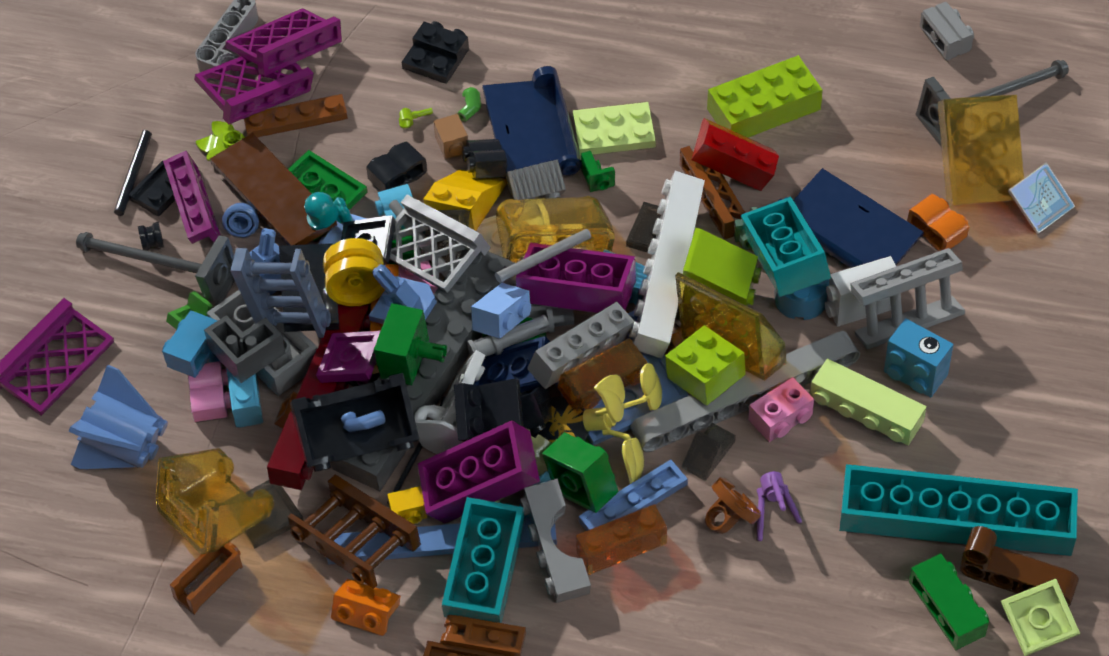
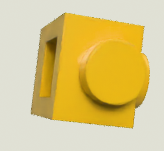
M421 486L387 494L390 510L412 524H418L422 519L427 518Z

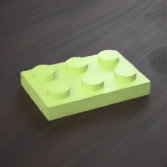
M648 102L573 110V120L580 156L581 153L591 151L592 154H602L656 147Z

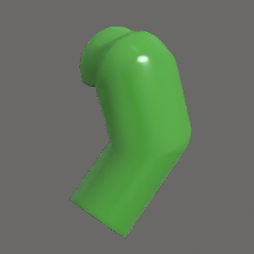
M474 87L467 88L462 93V97H465L466 105L457 113L463 122L468 121L481 109L480 92Z

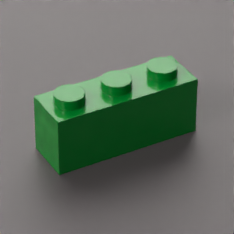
M938 554L911 567L910 585L955 651L986 636L989 625L988 614L984 608L978 607L973 600L970 588L966 584H962L957 577L954 565L950 561L947 562L942 554Z

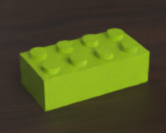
M797 55L708 89L707 110L717 124L749 138L821 110L823 90L800 56Z

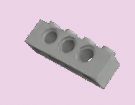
M616 302L536 350L528 370L546 389L626 340L635 321Z

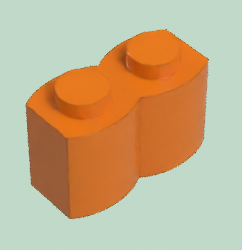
M934 194L929 195L912 207L907 218V222L924 232L923 236L938 251L947 248L952 249L967 238L970 227L963 215L950 210L948 203L943 198H939Z

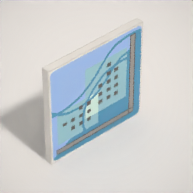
M1044 163L1008 190L1036 234H1039L1075 207L1047 163Z

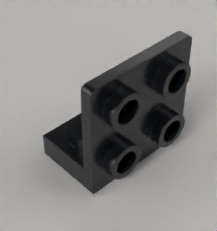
M510 379L480 386L466 383L454 385L458 441H468L512 420L524 427L519 379Z

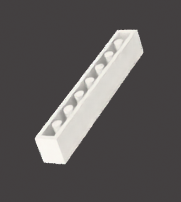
M678 171L674 172L671 180H665L661 193L665 195V199H661L657 214H660L661 217L660 219L657 218L652 232L656 234V239H652L648 254H651L652 257L651 259L648 258L643 274L647 275V279H643L639 295H642V300H638L634 315L638 316V319L634 322L629 333V337L633 338L631 349L663 358L670 344L682 289L683 268L693 238L705 180Z

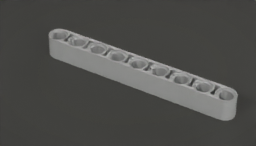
M845 331L834 333L745 371L746 375L707 406L694 396L689 395L640 416L633 421L630 429L635 438L639 440L643 451L651 452L749 410L751 403L792 377L801 386L811 383L827 358L844 367H849L859 359L860 352Z

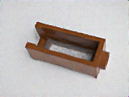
M218 537L170 584L174 599L195 615L200 606L239 568H243L239 549L231 542L226 544Z

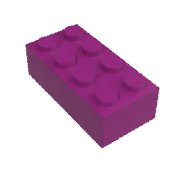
M530 243L523 259L552 245ZM570 248L517 274L516 287L529 290L531 304L599 313L618 302L626 310L636 283L635 256Z
M513 420L417 463L426 514L444 524L463 515L467 497L495 502L525 487L540 482L531 433Z

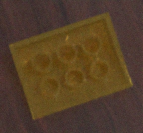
M1017 95L965 97L939 101L938 111L946 202L948 205L957 206L1013 201L1014 199L1008 190L1024 179Z
M679 272L675 274L683 339L686 340L705 325L742 350L745 356V371L764 381L787 363L785 342L763 314Z

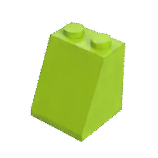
M695 228L683 268L682 302L746 315L748 305L753 306L756 290L753 289L754 283L759 284L762 268L757 267L758 256L705 230Z

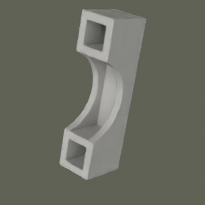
M558 479L525 487L524 498L520 499V504L524 508V515L529 514L532 523L528 525L532 542H538L540 551H537L536 555L540 568H546L548 578H545V585L548 594H554L556 603L590 594L591 584L583 558H575L564 554L556 547L551 537V529L555 522L565 514L566 506Z

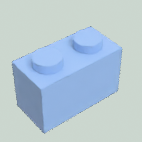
M505 283L499 284L471 306L472 330L499 339L530 315L529 290Z

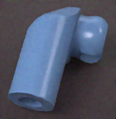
M381 410L356 418L354 412H348L342 416L341 421L344 424L343 428L345 430L353 432L384 424L385 415Z

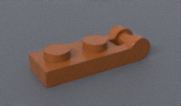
M457 615L446 616L444 624L446 632L441 635L440 643L509 656H521L526 636V627ZM465 630L464 635H459L457 631Z

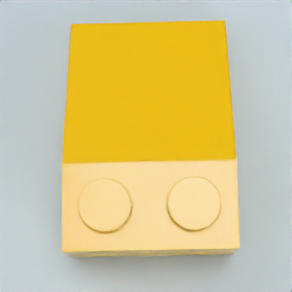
M460 169L434 182L423 201L424 204L477 231L506 186L507 180L499 177L474 179L472 173Z

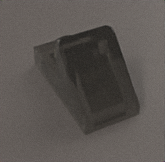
M711 423L704 433L697 431L683 461L682 468L706 481L735 443L736 435L714 423Z

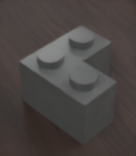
M227 315L204 329L209 350L240 383L286 354L282 334L266 317L244 332Z

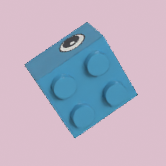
M905 318L888 340L884 372L892 379L899 380L912 387L916 392L923 393L931 398L948 376L954 344Z

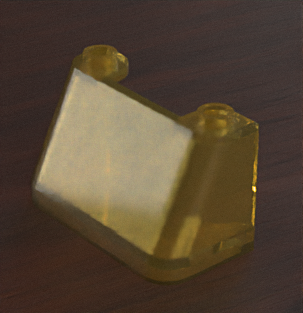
M594 197L507 199L498 206L496 211V223L503 258L517 263L518 259L526 254L530 243L554 245L584 229L589 230L591 239L572 248H583L584 250L603 252L606 249L612 252L615 240L614 229L600 201Z
M220 448L158 458L156 505L158 511L201 554L217 551L269 517L271 510L274 508L273 496L265 489L256 490L253 497H249L231 481L234 464L232 459Z

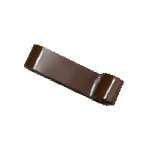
M983 526L972 528L960 566V571L965 576L1016 594L1056 579L1068 607L1071 605L1079 581L1075 573L995 546L997 535L994 531Z

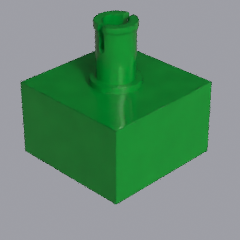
M391 303L374 347L380 378L387 379L389 376L403 373L405 383L412 386L422 358L436 360L441 363L444 362L445 358L443 357H446L447 345L429 342L423 310Z

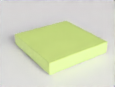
M1056 579L1001 600L1003 609L1024 656L1080 635Z

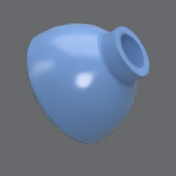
M235 203L224 212L222 224L230 235L248 237L258 229L259 217L252 206L246 203Z

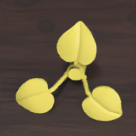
M651 363L645 364L641 369L640 383L644 393L641 398L623 403L625 399L623 382L620 376L616 374L609 375L594 387L601 396L605 407L585 409L583 413V424L588 432L602 430L603 435H612L624 439L622 454L630 484L640 479L644 468L643 450L637 438H631L629 434L611 430V427L615 426L616 422L622 420L625 408L646 401L651 411L657 410L661 405V382Z

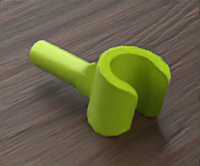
M403 108L399 112V125L401 128H409L413 125V119L433 114V110L428 108L412 112L409 108Z

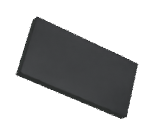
M333 243L279 246L280 263H292L295 249L302 250L305 260L309 261L310 272L325 307L331 314V322L329 327H326V330H339L338 304L329 298L325 286L326 275L323 266L324 253ZM281 274V280H293L291 274ZM282 291V296H300L298 291ZM283 307V312L307 313L304 307ZM284 323V332L315 331L313 324Z

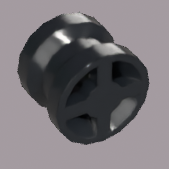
M155 222L149 227L144 225L138 226L143 250L149 251L151 247H164L159 222Z

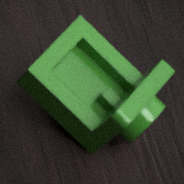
M191 292L187 305L169 312L166 322L177 330L178 324L182 319H185L190 310L207 316V312L212 309V304L197 292Z

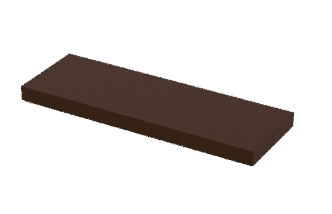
M253 133L210 158L214 168L255 209L258 215L287 245H306L337 226V221L329 227L320 230H314L309 226L304 204L311 193Z

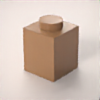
M458 113L434 120L435 138L444 158L462 155V147L466 146L468 135Z

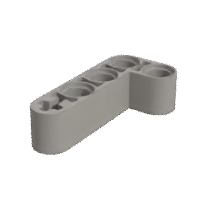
M234 0L195 52L199 73L238 58L233 51L226 48L225 41L251 31L256 25L258 12L255 0ZM229 70L225 74L240 77L241 72ZM209 78L210 80L220 83V80ZM223 81V84L227 86L236 85L235 83Z

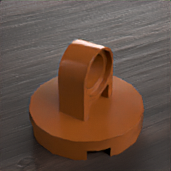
M719 477L711 486L719 497L705 516V523L711 530L721 534L727 533L740 518L754 524L761 517V512L744 493L741 495L733 489L735 486L731 482ZM723 512L725 514L724 522L716 527L715 518L719 513Z

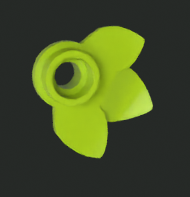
M213 121L211 124L213 135L197 140L196 145L202 152L208 153L206 159L210 161L211 157L242 140L245 136L235 130L232 124L228 125L226 122Z

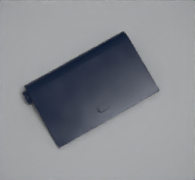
M543 66L538 68L533 73L532 81L482 86L494 139L500 141L501 148L506 154L507 172L553 160H558L562 176L574 175L581 169V158L558 73L554 67Z
M823 168L793 200L823 250L849 268L889 256L892 257L895 265H897L924 235V232Z

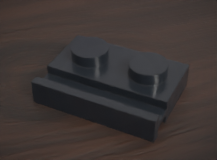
M163 161L129 193L130 201H136L139 203V206L158 217L175 201Z

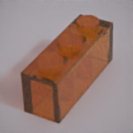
M629 338L561 374L558 389L575 413L582 409H592L602 400L594 387L603 378L616 374L620 376L624 387L630 384L635 386L640 383L641 369L648 362Z
M653 504L576 535L577 554L579 558H583L587 574L591 575L667 544V525L656 505Z

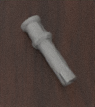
M541 315L515 326L500 339L490 335L475 341L470 339L466 341L470 356L476 350L486 355L485 357L492 354L500 355L504 348L549 332V322L545 315Z

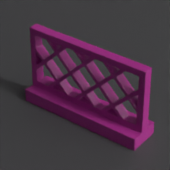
M302 8L225 41L226 48L257 64L258 73L266 76L342 42L341 21L334 16L326 20Z
M241 56L195 74L194 81L224 112L223 119L229 125L310 92L314 73L308 67L302 69L295 62L282 68L293 71L294 73L283 74L281 73L282 69H279L278 72L264 76L258 73V68L246 66L251 61ZM233 70L241 72L240 77L225 74V72ZM244 73L257 75L258 81L243 78ZM261 77L275 80L269 83L261 82ZM209 78L220 80L219 85L211 84L206 80ZM223 81L238 84L237 89L222 86ZM241 85H245L249 87H254L255 89H252L250 91L240 90ZM220 93L232 95L235 97H232L225 101L220 96Z
M63 298L0 360V390L4 388L42 416L114 343V338L73 309L72 303ZM75 319L82 324L83 331L66 332V326ZM98 336L104 340L98 347H87L86 337ZM83 337L84 348L68 349L67 339ZM64 339V349L48 351V344L52 340ZM84 354L85 361L81 365L69 366L68 355ZM65 356L66 366L49 367V357ZM45 357L46 368L30 369L29 363L34 358ZM66 373V380L61 384H50V374ZM47 374V385L31 386L30 375ZM27 376L26 387H15L10 382L15 377ZM48 391V398L41 405L32 400L31 392Z

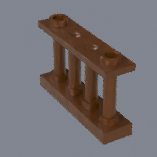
M335 474L328 480L330 498L306 520L303 521L292 513L287 516L291 528L290 534L296 541L300 543L303 541L349 572L357 582L365 583L374 589L377 586L374 569L398 546H405L414 552L421 545L418 528ZM337 506H343L350 510L325 534L314 528ZM363 519L370 524L345 548L334 542L356 520ZM378 532L385 533L391 537L365 562L354 555Z

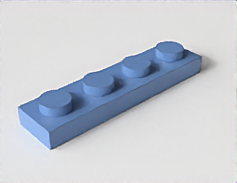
M669 460L620 490L597 513L588 510L579 516V523L596 542L687 486L688 479L675 463Z

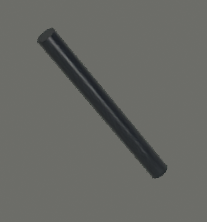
M148 130L142 131L115 206L114 213L118 216H123L130 198L129 193L133 190L152 136V133Z

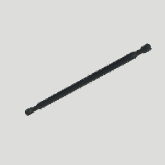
M446 397L442 398L440 406L443 405ZM420 441L393 492L400 491L423 447Z

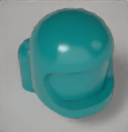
M315 192L305 201L304 208L307 213V222L314 230L327 228L336 220L340 224L353 221L343 198L337 197L333 201L330 195L324 192Z

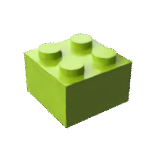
M705 325L665 355L667 378L706 406L746 375L744 352Z

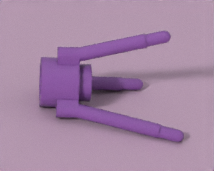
M768 472L760 478L761 487L757 489L758 509L761 512V517L757 520L758 541L763 540L765 498L772 502L778 501L781 511H785L784 497L796 522L802 523L799 512L790 496L788 486L784 484L783 477L779 472Z

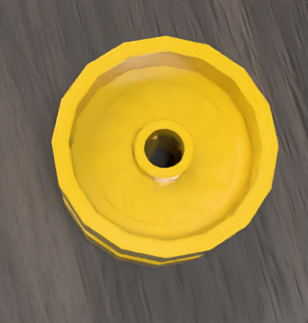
M349 238L338 241L328 248L324 253L323 266L326 275L325 286L329 298L345 306H362L370 304L383 294L385 289L373 277L372 273L374 268L380 264L384 265L382 252L376 244L362 238Z

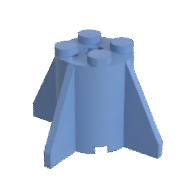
M107 365L98 391L91 398L96 401L91 408L86 407L81 419L70 426L68 431L80 436L77 438L79 443L71 465L79 469L143 468L148 459L152 461L159 449L156 441L158 436H162L165 432L168 421L164 420L152 409L119 369Z

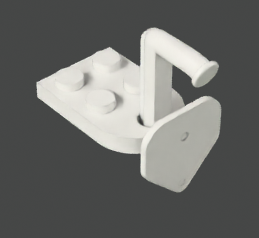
M476 350L459 370L442 406L424 405L415 412L414 418L420 438L419 441L429 451L439 454L463 443V441H458L454 385L460 383L473 385L475 381L477 382L485 369L482 366V362L486 355Z

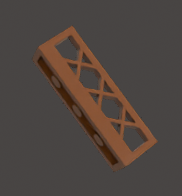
M691 147L681 148L680 167L683 172L705 180L701 202L724 240L734 237L733 217L742 219L741 215L745 213L744 209L723 174L710 168L704 171L701 164L691 160L693 155ZM710 180L719 182L718 190L715 189ZM722 199H726L731 202L729 209L725 206Z

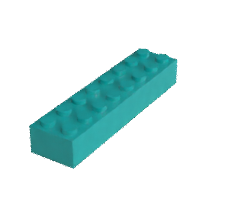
M846 464L839 531L966 545L972 528L983 526L996 533L997 541L995 546L1072 556L1077 539L1078 489Z

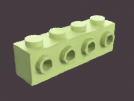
M828 358L811 382L810 395L818 404L826 405L838 411L844 417H851L863 423L867 428L887 435L893 441L902 442L909 446L924 422L927 406Z

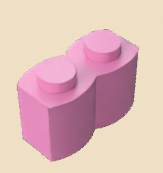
M220 361L205 363L196 378L188 375L191 410L195 422L228 417L227 409L232 408L230 392H225V386L228 385L227 370L222 369Z

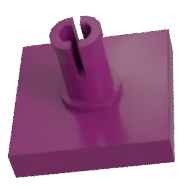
M381 331L332 333L316 374L320 383L355 381L357 384H361V382L362 384L368 383L372 378V372L376 364L374 347Z

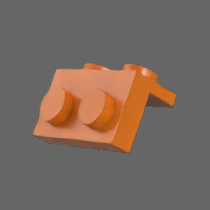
M347 579L334 594L331 619L384 636L387 632L389 618L400 605L401 595L391 593L384 588L375 587L373 589L364 583L361 584L356 580Z

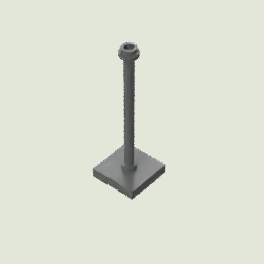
M1055 60L1049 68L955 102L949 97L935 77L925 79L916 116L939 145L946 149L953 145L963 109L1054 76L1057 79L1064 78L1069 72V67L1064 60Z
M89 232L80 233L76 239L77 248L84 252L95 249L196 273L195 277L203 297L212 304V308L226 298L235 282L230 271L234 253L228 237L220 235L217 237L202 264L95 239L92 233Z

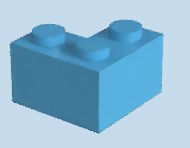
M190 310L185 319H182L178 324L174 335L163 346L162 353L167 367L196 378L205 363L220 361L209 350L204 329L218 320Z

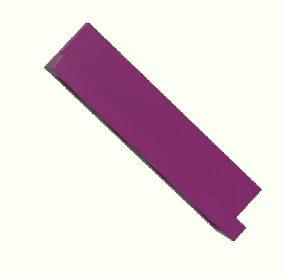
M186 150L164 160L165 169L189 241L193 244L209 236L214 243L221 234L199 167Z

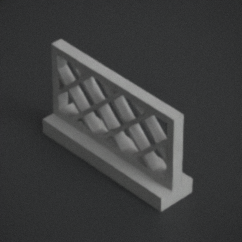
M406 195L400 202L404 209L395 219L393 240H396V247L391 249L389 261L448 293L479 253L485 256L491 247L479 232ZM408 218L413 221V227L401 230V226ZM431 230V237L419 240V232ZM413 234L414 242L402 245V238ZM449 240V247L437 250V242ZM431 244L432 252L420 255V247ZM464 249L469 250L464 258L456 260L455 252ZM414 250L413 258L403 260L404 252ZM450 254V262L438 265V257ZM432 260V268L421 270L422 262ZM451 269V274L445 282L440 281L439 273Z

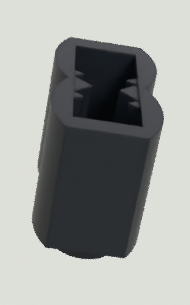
M498 139L466 140V146L462 147L463 162H467L468 173H472L474 179L506 177L507 158Z
M402 142L394 145L387 154L373 158L366 166L367 177L380 191L409 184L418 180L427 172L426 158L409 142Z

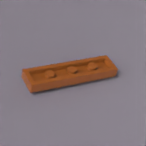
M339 94L266 109L244 118L247 136L253 133L258 138L346 120L348 117L343 95Z

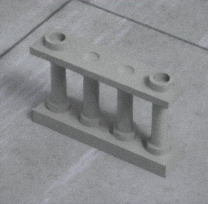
M950 248L850 283L852 294L865 306L867 326L855 330V335L866 349L887 343L905 318L923 328H928L964 315L965 309L951 296L950 275L963 271L962 261ZM939 279L940 300L927 304L925 284ZM915 288L916 309L902 313L901 293ZM890 297L891 318L878 322L876 302Z

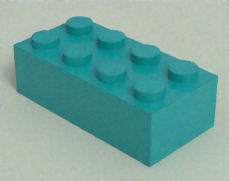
M791 197L741 215L747 240L756 256H758V260L779 297L793 294L798 290L820 284L822 281L831 278L825 252Z
M466 498L442 600L444 617L457 615L502 623L525 522L523 507Z

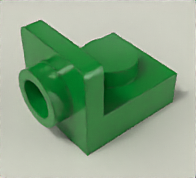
M591 151L581 153V171L590 192L614 187V167L602 169L599 160L594 159Z

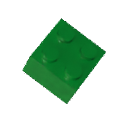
M564 432L542 453L551 480L558 479L564 498L597 513L619 492L615 482V475L608 460L609 456L603 448L595 447L580 437H574Z

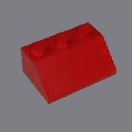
M704 118L691 160L762 191L775 174L779 155L768 146Z

